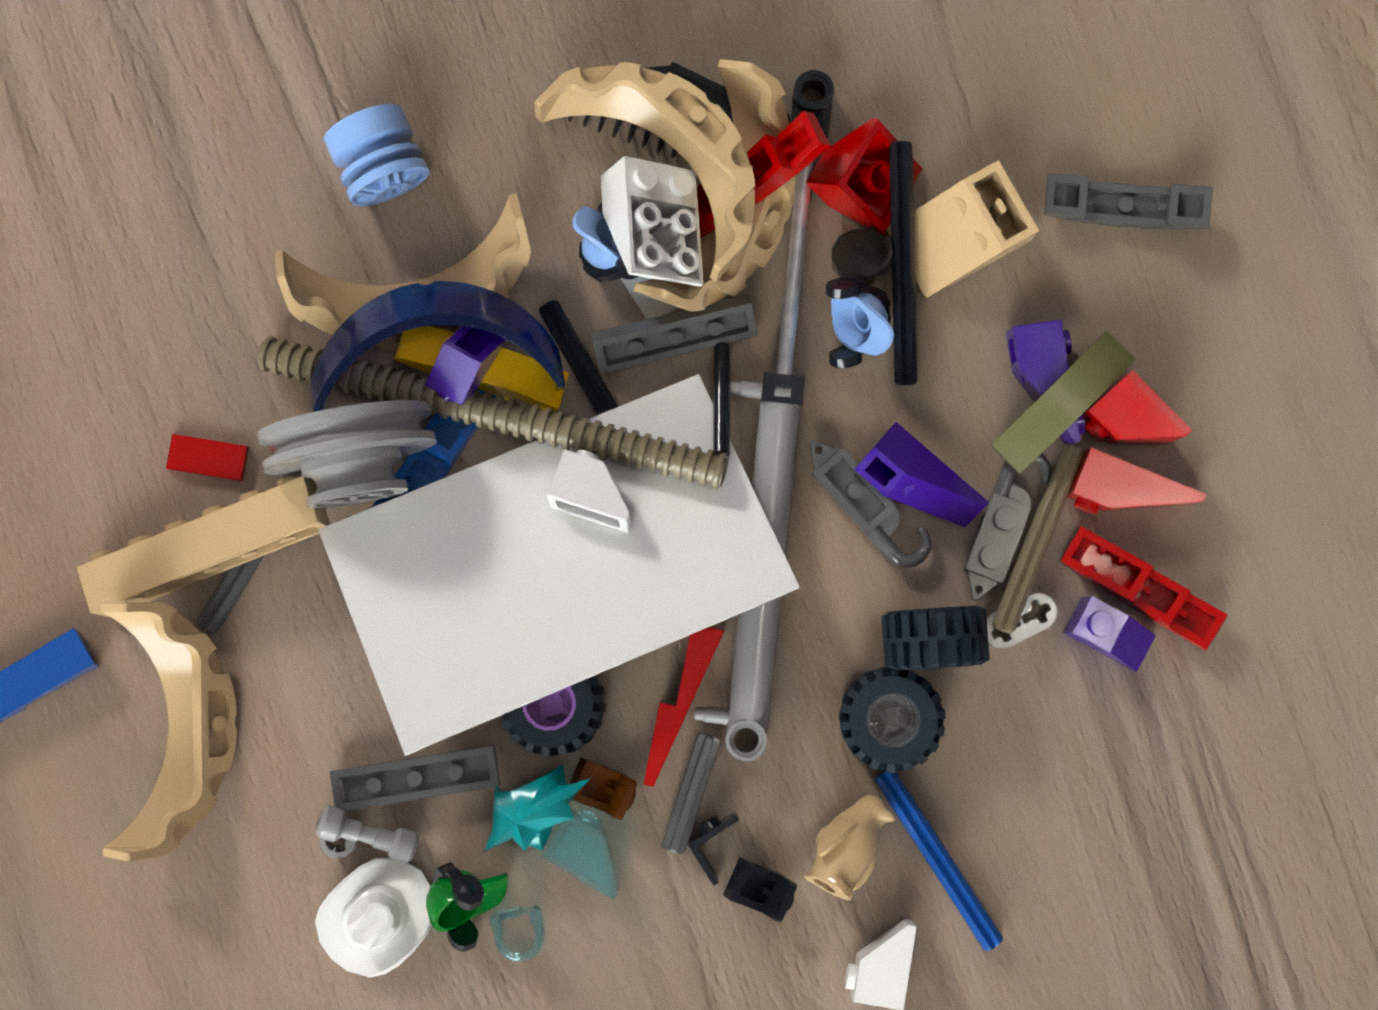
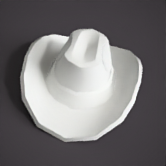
M375 858L359 866L344 878L323 901L315 919L319 942L329 957L346 971L369 978L384 975L404 962L425 939L432 926L426 908V896L431 884L423 871L409 862L404 864L390 858Z

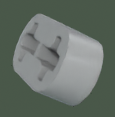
M1041 593L1029 595L1021 616L1032 610L1030 603L1034 600L1037 605L1044 604L1047 608V611L1042 614L1044 621L1040 623L1036 618L1023 622L1020 617L1016 630L1011 634L1006 633L1008 638L1006 641H1003L1001 637H992L991 631L995 629L992 623L996 612L990 614L987 617L989 645L999 649L1009 648L1050 627L1057 618V607L1052 598Z

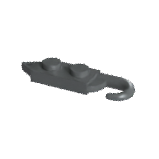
M810 441L809 445L815 470L812 476L881 553L896 566L904 568L915 567L925 561L931 549L930 535L927 530L922 526L919 527L918 533L921 537L920 548L912 554L904 553L890 538L900 520V513L896 505L854 470L858 463L844 447L839 450ZM815 447H820L822 452L820 454L815 453Z
M1041 454L1033 462L1040 466L1042 482L1047 483L1051 475L1050 463L1045 455ZM1006 461L1003 463L993 493L990 495L989 504L985 508L963 570H966L968 574L973 601L980 598L997 583H1004L1032 508L1029 495L1021 487L1013 484L1017 472ZM976 586H980V593L975 592Z

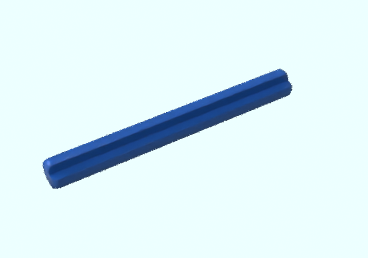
M884 770L878 774L875 782L982 948L989 951L997 947L1003 941L1002 935L896 771L895 773H889Z

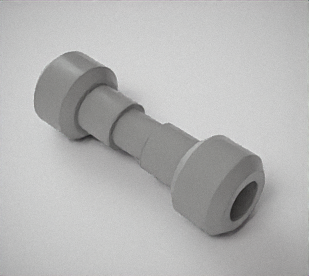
M330 805L322 809L315 828L318 838L331 842L339 838L353 842H364L372 845L373 848L388 852L391 860L404 864L413 859L419 841L415 831L400 827L393 832L380 827L376 829L363 825V822L347 818L343 809Z

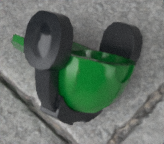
M452 862L434 870L433 884L430 886L426 896L428 917L433 928L438 932L447 931L448 941L454 949L466 952L476 946L478 930L471 919L502 902L507 890L509 877L507 872L481 880L474 873L459 870Z

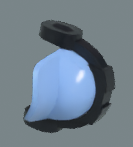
M602 202L598 206V211L587 206L579 209L575 213L572 222L575 231L583 237L579 246V258L582 259L584 271L600 282L603 280L613 281L619 278L634 279L639 277L629 275L603 216Z
M840 277L826 283V295L832 298V325L837 338L844 344V346L830 351L829 364L835 368H850L862 362V354L864 353L877 356L886 352L894 338L893 328L890 325L889 306L891 304L886 292L868 283L859 282V280L852 277Z

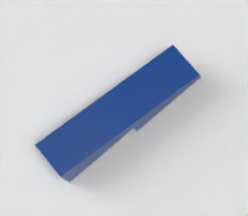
M477 388L478 390H480L481 395H483L486 392ZM439 413L434 415L424 430L435 432L436 444L428 449L409 455L394 475L397 479L406 480L409 490L402 494L376 500L372 507L445 478L477 431L476 423L473 422L471 425H467L463 419L455 422L451 416L444 419L439 416Z
M77 629L69 630L0 671V723L25 710V706L99 667Z

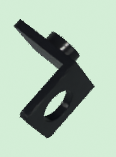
M736 812L731 813L722 820L719 819L718 815L709 818L696 828L699 834L688 841V846L713 886L719 883V878L699 846L739 820Z

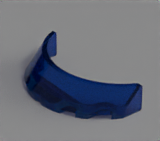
M434 281L427 285L414 283L388 291L363 305L346 319L330 338L320 355L312 375V412L325 410L324 403L333 386L344 371L360 355L382 340L406 330L430 325H460L478 328L501 336L525 350L538 361L555 381L556 391L565 389L559 348L545 328L531 314L515 302L492 290L454 281Z

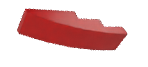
M802 111L776 137L765 134L746 152L755 178V205L800 173L831 146L814 113ZM702 184L697 187L700 238L715 230V224L708 197Z
M1082 526L1060 559L1061 563L1096 586L1207 652L1228 618V614L1192 595L1191 590L1155 571L1154 566Z

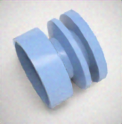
M382 104L360 110L335 123L324 135L323 141L334 165L345 169L340 179L342 184L348 188L346 193L353 206L376 205L394 199L417 187L427 179L430 173L425 160L420 158L422 153L419 146L409 142L413 132L400 105Z

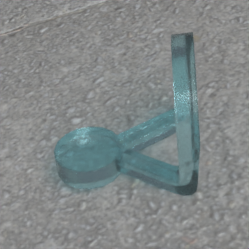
M517 906L495 911L496 914L490 917V925L498 951L506 959L513 962H524L535 957L544 943V924L541 909L538 906L525 908ZM529 914L535 931L534 945L525 953L511 952L505 946L502 938L501 920Z

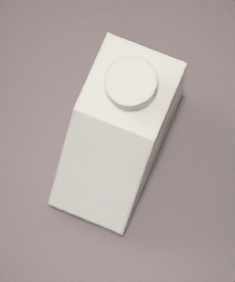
M564 449L547 491L550 508L629 533L631 528L629 511L605 463L600 461L597 455L589 451L577 450L575 453Z
M901 920L857 952L855 964L848 963L845 989H851L850 995L853 1002L904 1010L917 929L912 920Z

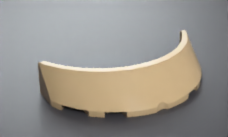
M719 60L717 69L727 91L733 124L737 128L742 138L744 149L747 152L765 134L776 137L789 125L787 112L781 97L786 94L778 79L754 63ZM796 176L755 205L753 226L748 242L717 283L710 279L716 250V231L714 230L701 241L704 285L699 287L651 279L636 283L633 291L690 312L705 310V307L714 304L727 296L734 297L747 287L745 281L758 267L764 268L783 236L784 224L789 219L793 207Z
M620 62L618 65L590 67L582 70L581 67H577L563 72L535 100V118L541 123L563 117L583 115L614 118L637 125L653 133L675 149L698 177L712 209L716 231V250L710 279L717 283L746 246L752 230L755 210V178L752 165L750 166L747 153L742 144V138L731 119L719 105L711 103L707 99L706 93L670 72L664 74L642 68L641 64Z
M515 193L508 196L506 205L496 225L471 253L447 269L415 281L391 285H365L345 282L325 276L306 267L284 250L275 251L274 253L276 278L288 311L300 322L304 319L314 327L332 335L334 341L354 346L355 342L379 346L381 351H397L405 324L408 321L455 333L470 319L477 322L492 309L497 311L508 300V293L518 280L524 266L527 268L531 256V248L518 196Z
M163 602L100 603V611L128 629L150 656L163 686L168 715L165 756L156 784L146 803L133 821L114 840L103 847V856L122 861L166 856L181 845L178 842L193 829L202 817L209 815L219 799L215 795L221 785L224 774L231 770L237 741V728L234 722L237 715V706L229 673H224L220 661L214 652L217 648L205 633H200L191 622L176 612L178 610Z

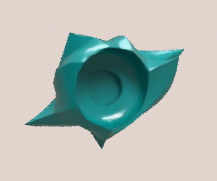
M562 764L535 781L512 791H502L496 785L493 805V829L484 852L511 839L524 851L528 846L543 851L553 826L574 818L569 803L590 778L566 785L564 766Z

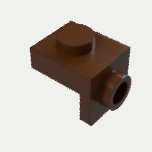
M580 757L569 784L588 778L590 780L578 791L572 800L604 811L613 818L622 820L625 812L634 803L637 781L620 771Z

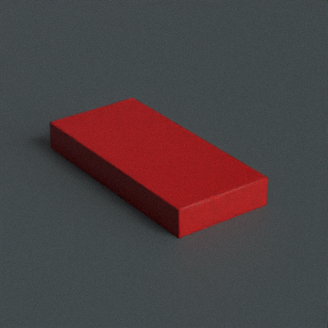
M172 434L166 469L243 482L249 447Z

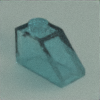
M581 808L579 813L572 810L574 818L562 823L542 857L614 900L620 886L607 832L600 827L603 821L585 809Z

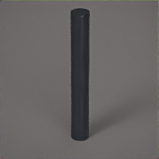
M720 342L714 346L713 450L715 452L714 455L719 456L722 452L726 453L728 457L730 455V345Z

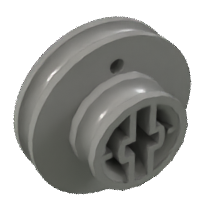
M419 400L369 402L315 411L270 424L257 432L258 443L262 446L270 447L272 450L271 456L262 462L263 471L269 475H302L305 478L314 479L317 484V490L315 494L306 498L307 507L310 509L355 505L402 494L409 490L406 480L394 477V464L401 461L404 456L428 449L437 442L435 432L422 428V421L431 415L430 404Z

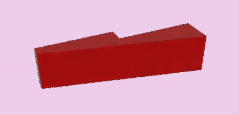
M708 627L690 635L677 703L672 704L662 701L659 703L643 785L654 787L725 630Z

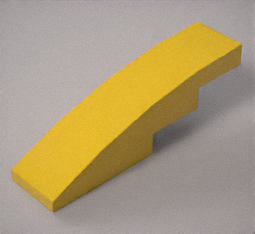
M408 321L405 324L394 360L430 374L443 343L454 332ZM502 347L478 388L495 396L502 395L507 401L510 398H518L532 405H540L544 410L547 407L552 408L555 412L559 409L569 372Z

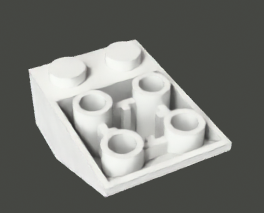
M624 156L602 174L600 178L603 216L628 274L701 287L704 285L696 174L693 170Z

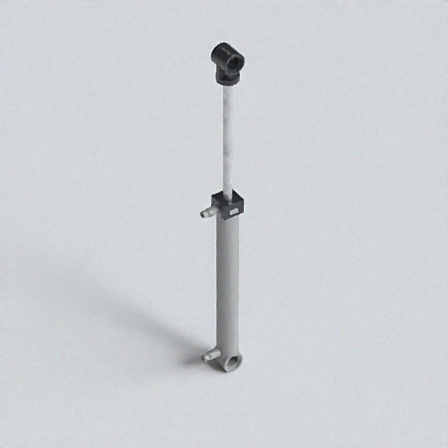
M808 70L796 79L791 99L790 123L802 111L814 113L825 136L828 138L834 86L830 77L824 72ZM807 89H816L822 94L823 99L819 102H808L804 99L802 93ZM814 161L796 175L776 373L764 372L762 383L747 381L730 382V394L760 399L752 487L784 555H786L800 409L805 376L792 375L811 194V188L806 184V181L813 171ZM781 597L738 614L729 707L707 706L706 708H695L694 718L696 720L727 725L725 734L726 747L733 757L741 761L757 759L765 751L767 745ZM742 728H750L757 734V743L749 751L739 750L734 744L735 734Z

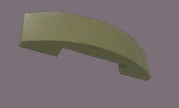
M1106 330L990 446L1020 474L1132 364L1135 358Z

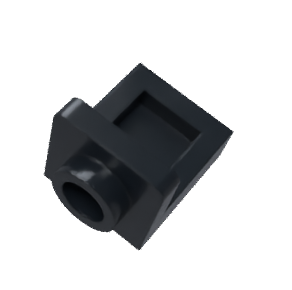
M739 857L723 896L730 901L762 912L775 921L782 922L786 912L793 904L797 884L777 871Z

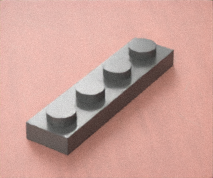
M749 294L718 301L706 306L705 310L690 312L681 310L590 333L601 374L714 347L720 342L730 343L758 336Z
M495 744L330 771L334 806L344 811L493 788L496 785L498 787L501 786Z

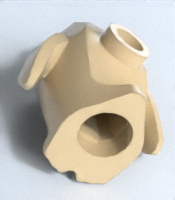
M865 795L854 805L837 815L828 826L823 827L816 839V860L814 865L807 870L804 878L836 897L851 901L854 894L853 890L860 888L868 880L874 869L876 854L879 851L880 830L882 826L895 821V816L888 810L886 803L878 796Z

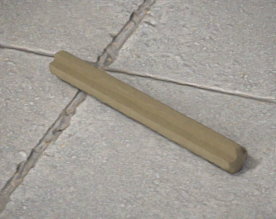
M1066 443L1060 449L994 617L993 627L999 631L1011 634L1016 630L1083 458L1084 451L1078 446Z

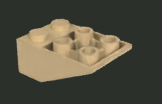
M999 160L961 180L914 211L915 282L925 299L1031 242L1039 232L1038 227ZM890 226V227L887 228L886 231L888 232V234H889V236H890V238H891V226Z

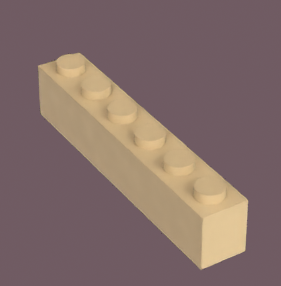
M290 475L278 480L276 487L264 492L263 490H253L244 493L239 497V502L227 507L225 505H217L202 511V517L192 521L180 520L172 522L164 527V532L155 536H138L127 542L128 546L117 551L105 550L93 554L90 557V562L77 566L90 613L110 617L100 611V603L149 602L319 534L318 529L330 525L326 509H310L307 507L306 498L315 494L317 484L303 476Z

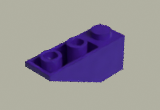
M1061 320L1013 326L1006 333L1012 373L1033 402L1069 368L1067 354H1071L1072 351L1071 337L1068 330H1063ZM1083 414L1059 436L1065 444L1074 445L1081 441L1080 434H1084L1085 431Z
M897 422L892 425L854 469L885 497L966 527L989 504L982 495Z

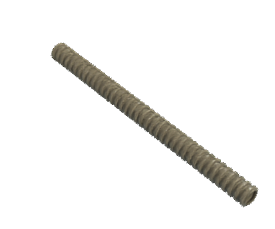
M274 336L266 337L258 351L257 363L259 369L264 372L271 370L275 375L283 373V376L287 378L295 376V379L298 381L306 379L310 384L318 382L320 386L325 388L330 385L331 389L337 391L342 388L343 392L348 394L354 391L355 395L360 397L366 394L367 398L375 400L378 397L379 401H425L430 404L432 416L437 413L444 419L451 416L455 422L463 419L467 425L475 422L478 428H484L487 425L490 431L495 432L497 429H500L501 433L505 435L512 432L513 436L517 438L525 435V439L528 441L537 438V442L540 444H545L548 441L550 446L555 448L560 444L563 450L569 451L570 448H574L575 453L577 450H586L593 454H598L601 460H606L610 457L612 462L616 464L621 460L628 467L636 464L639 470L648 467L651 473H656L659 470L666 477L671 473L674 474V478L677 480L686 477L689 483L698 480L700 486L705 487L709 483L716 490H718L719 486H722L728 466L726 453L721 452L717 456L714 455V450L710 449L705 453L702 452V448L696 446L694 449H690L687 443L678 446L676 440L671 439L667 443L664 437L660 436L655 440L652 439V435L646 433L644 436H640V432L637 430L628 433L625 427L617 430L615 425L610 423L605 427L598 420L593 424L590 423V419L584 417L582 420H578V416L575 414L566 417L564 411H559L555 414L553 409L548 407L543 411L540 405L535 404L533 407H529V403L525 401L517 404V400L513 398L505 401L502 395H497L493 398L490 392H485L481 395L478 389L463 405L457 402H449L440 398L435 390L425 385L428 376H424L422 379H420V375L417 373H412L408 376V372L405 370H400L396 373V369L390 366L385 370L384 366L378 363L372 366L370 361L366 360L360 363V360L355 357L348 360L346 355L340 354L337 357L336 353L328 351L325 354L324 350L316 348L313 351L311 346L304 345L301 347L297 342L289 344L285 339L277 341Z

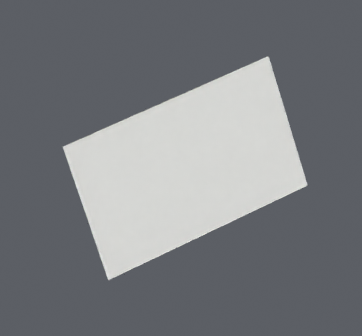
M699 374L590 418V423L593 424L598 420L605 427L610 423L614 424L617 430L621 427L627 428L628 433L637 430L640 432V436L649 433L652 435V439L655 440L660 436L664 437L667 443L671 439L676 440L678 446L687 443L690 449L699 446L702 448V452L705 453L709 449L713 450V403ZM537 440L318 529L404 755L407 756L800 589L731 441L725 478L718 490L713 489L712 484L709 483L705 487L700 486L698 480L689 483L686 477L677 480L674 478V474L671 473L666 477L659 470L656 473H651L648 467L639 470L636 464L628 467L621 460L616 464L612 462L610 457L606 460L600 459V461L605 463L629 511L631 521L629 533L550 508L547 491L564 450L560 444L555 448L551 447L548 441L545 444H540Z

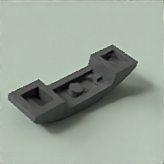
M1048 173L1044 215L1082 223L1126 228L1164 230L1208 229L1210 227L1213 187L1174 183L1170 187L1098 182L1089 181V176Z

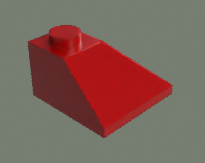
M872 118L827 148L807 179L806 184L828 207L879 234H884L891 223L889 146L892 142L898 140L878 118ZM914 158L913 184L923 169Z
M1133 370L1114 381L1083 413L1084 420L1086 421L1084 423L1086 431L1097 441L1101 442L1104 439L1108 444L1166 445L1187 436L1192 431Z

